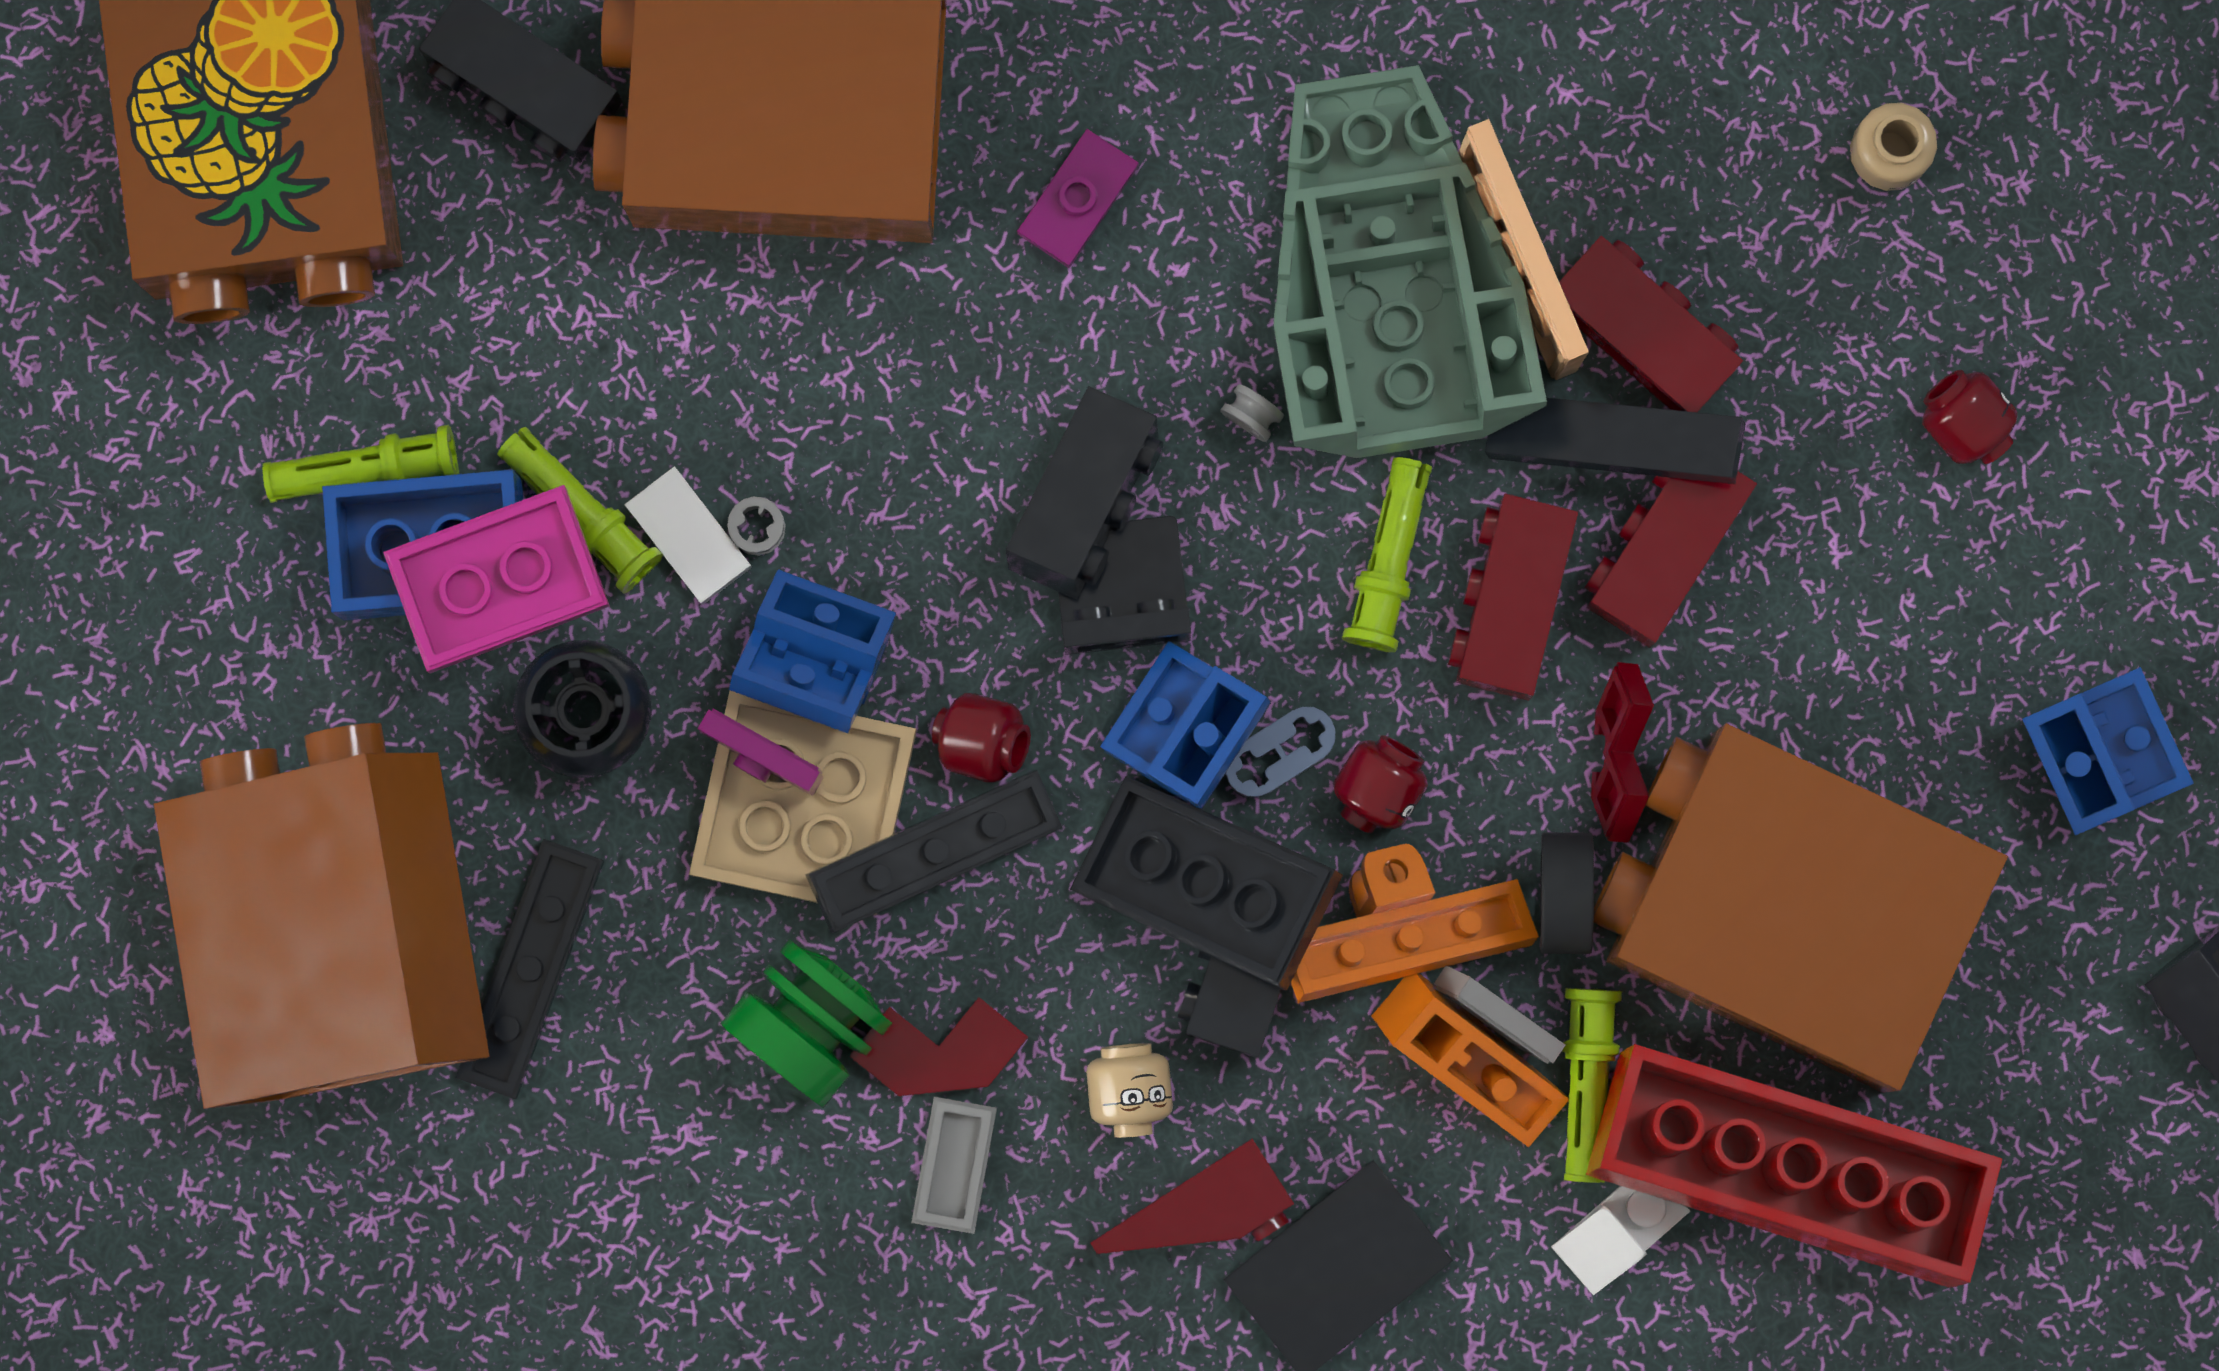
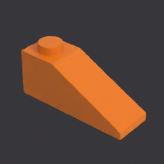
M1420 973L1404 977L1371 1015L1390 1043L1529 1147L1569 1101L1567 1095L1478 1019L1436 990L1437 986Z

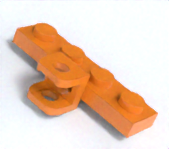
M1401 844L1367 853L1362 861L1361 870L1356 871L1349 882L1350 899L1357 918L1318 927L1291 984L1298 1003L1532 946L1539 936L1518 879L1432 899L1435 890L1421 855L1412 845Z

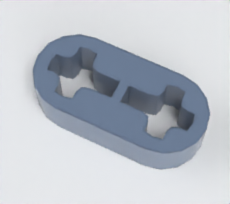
M1300 707L1247 739L1225 773L1229 786L1237 794L1246 798H1260L1270 794L1316 765L1331 752L1335 743V727L1331 718L1324 711L1315 707ZM1303 719L1308 726L1318 722L1323 727L1324 732L1317 739L1321 747L1318 751L1311 753L1309 748L1301 746L1286 755L1281 745L1295 736L1296 728L1293 723L1297 720ZM1274 750L1280 759L1265 770L1264 774L1267 782L1262 786L1258 787L1252 779L1242 783L1237 778L1236 773L1243 767L1240 757L1245 753L1249 752L1254 759H1260Z

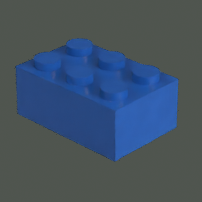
M514 470L322 486L331 612L343 621L406 615L383 552L522 501V479Z

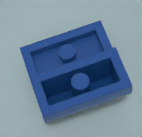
M777 570L758 610L752 634L732 674L729 690L849 733L861 704H865L891 634L896 612Z
M1168 641L1100 747L1107 754L1155 782L1161 789L1172 796L1202 810L1271 702L1266 696L1216 666L1211 667Z
M2141 667L2022 719L2075 835L2194 784Z

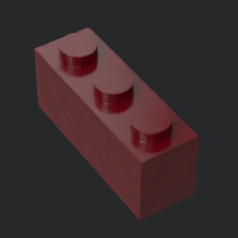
M1601 235L1559 281L1579 330L1668 409L1699 412L1743 362L1735 353L1739 348L1738 344L1718 325L1710 323L1705 327L1688 312L1692 306L1690 301L1676 287L1666 281H1663L1659 286L1640 270L1644 266V262L1627 244L1618 239L1611 244Z
M1739 471L1737 472L1735 484L1655 476L1652 483L1662 489L1650 509L1638 503L1618 534L1628 541L1616 562L1604 556L1584 587L1595 594L1586 608L1648 648H1651L1657 642L1757 485L1756 482Z
M1504 493L1500 500L1498 509L1487 506L1478 539L1479 544L1489 546L1484 569L1471 568L1463 599V604L1474 607L1469 630L1456 629L1448 660V665L1459 668L1456 683L1527 701L1534 696L1578 511Z

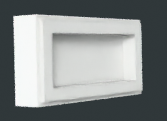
M675 466L624 504L701 605H704L752 568Z

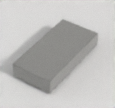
M1445 966L1434 982V985L1437 986L1436 990L1525 1053L1547 1064L1549 1062L1554 1063L1565 1047L1564 1043L1470 976Z
M934 1097L911 1223L975 1234L997 1108Z

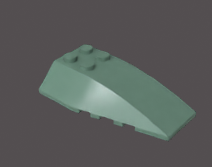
M1419 65L1295 85L1273 325L1292 437L1296 447L1362 458L1481 439L1547 405L1524 282L1516 266L1512 265L1502 245V237L1492 216H1488L1476 191V183L1467 164L1461 160L1452 141L1453 135Z

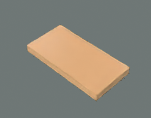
M1487 119L1468 127L1458 153L1462 162L1467 164L1476 183V191L1488 216H1492L1502 237V245L1512 265L1516 266L1524 282L1535 341L1551 378L1558 380L1575 373L1588 355L1589 350L1491 122Z

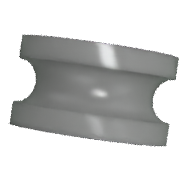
M1238 384L1234 390L1236 394L1235 402L1232 404L1225 403L1220 412L1255 438L1267 442L1271 436L1268 430L1269 425L1273 422L1280 423L1284 414L1255 391Z
M755 496L743 499L736 504L729 514L727 524L730 538L738 549L747 554L757 556L770 553L777 548L784 538L786 527L783 515L775 503L766 498ZM755 509H759L758 514L760 517H763L765 512H768L774 520V523L766 528L769 538L760 543H754L755 539L752 535L749 536L747 541L744 540L739 532V529L747 524L744 514Z

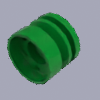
M789 939L779 952L801 969L793 981L769 964L763 972L781 994L775 1003L771 1004L763 998L746 991L720 1024L773 1070L812 1101L824 1108L850 1077L844 1065L832 1053L836 1047L842 1043L850 1049L867 1056L873 1048L851 1030L861 1018L883 1036L893 1023L882 1014L872 993L824 954L801 948Z

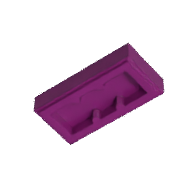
M1086 129L1017 230V234L1070 269L1139 167V162L1089 129Z
M714 708L712 711L708 709L698 727V730L703 735L738 754L733 762L734 766L764 783L767 782L772 773L813 796L824 778L823 772L815 765Z

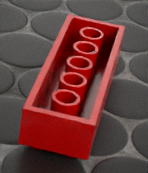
M1633 1044L1619 1053L1586 1175L1953 1288L1971 1282L2003 1159Z

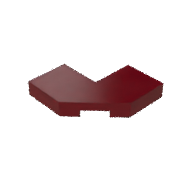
M1617 662L1595 710L1594 735H1601L1606 739L1603 750L1605 759L1601 772H1592L1591 799L1607 840L1629 843L1649 798L1633 753L1654 707L1639 665L1633 663Z
M978 997L940 1046L936 1045L889 1007L883 1015L893 1023L883 1036L872 1028L863 1040L873 1049L867 1056L853 1051L850 1057L898 1096L989 1087L1029 1037Z

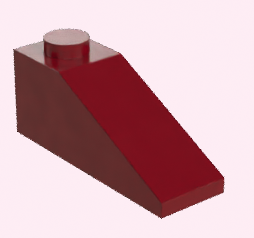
M1252 1138L1096 1238L1090 1244L1097 1254L1240 1239L1250 1232L1256 1241L1259 1242L1289 1222L1283 1211L1292 1206L1294 1202Z

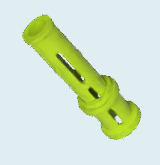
M449 424L439 426L437 432L401 439L396 433L387 434L385 438L380 439L379 445L325 453L287 461L265 462L262 467L264 487L270 503L294 497L323 493L322 486L459 474L455 440Z
M527 427L521 428L518 434L515 432L501 446L497 455L515 470L537 495L562 485L567 488L590 553L618 579L615 586L623 594L632 590L661 561L663 554L656 547L648 549L624 524L625 515L619 509L614 510L612 507L606 509L540 444Z
M1395 457L1392 460L1389 484L1382 505L1371 559L1369 560L1367 571H1361L1360 576L1356 577L1354 588L1359 591L1352 625L1351 627L1344 628L1342 639L1348 643L1384 652L1397 651L1399 641L1393 636L1401 603L1409 600L1411 589L1408 588L1409 582L1405 580L1407 564L1415 539L1425 489L1427 488L1432 471V466L1422 464L1421 461L1403 457Z
M1565 988V998L1571 1001L1569 1040L1562 1042L1565 1044L1562 1052H1565V1059H1571L1567 1156L1564 1180L1604 1183V1180L1588 1176L1586 1172L1608 1096L1610 1061H1616V1055H1619L1620 1045L1614 1043L1613 1039L1615 1004L1622 1001V991Z

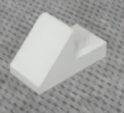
M1619 1186L1553 1244L1551 1248L1592 1295H1595L1647 1255L1645 1251L1685 1217L1690 1210L1684 1205Z

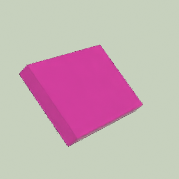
M564 485L383 552L428 673L436 672L610 607L567 488Z

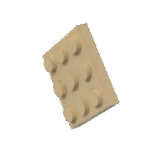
M730 690L724 715L815 765L823 772L824 778L813 796L772 773L767 782L764 783L734 766L733 762L738 754L718 743L689 875L817 903L805 874L895 833L917 730L916 728L856 716L849 733H845Z

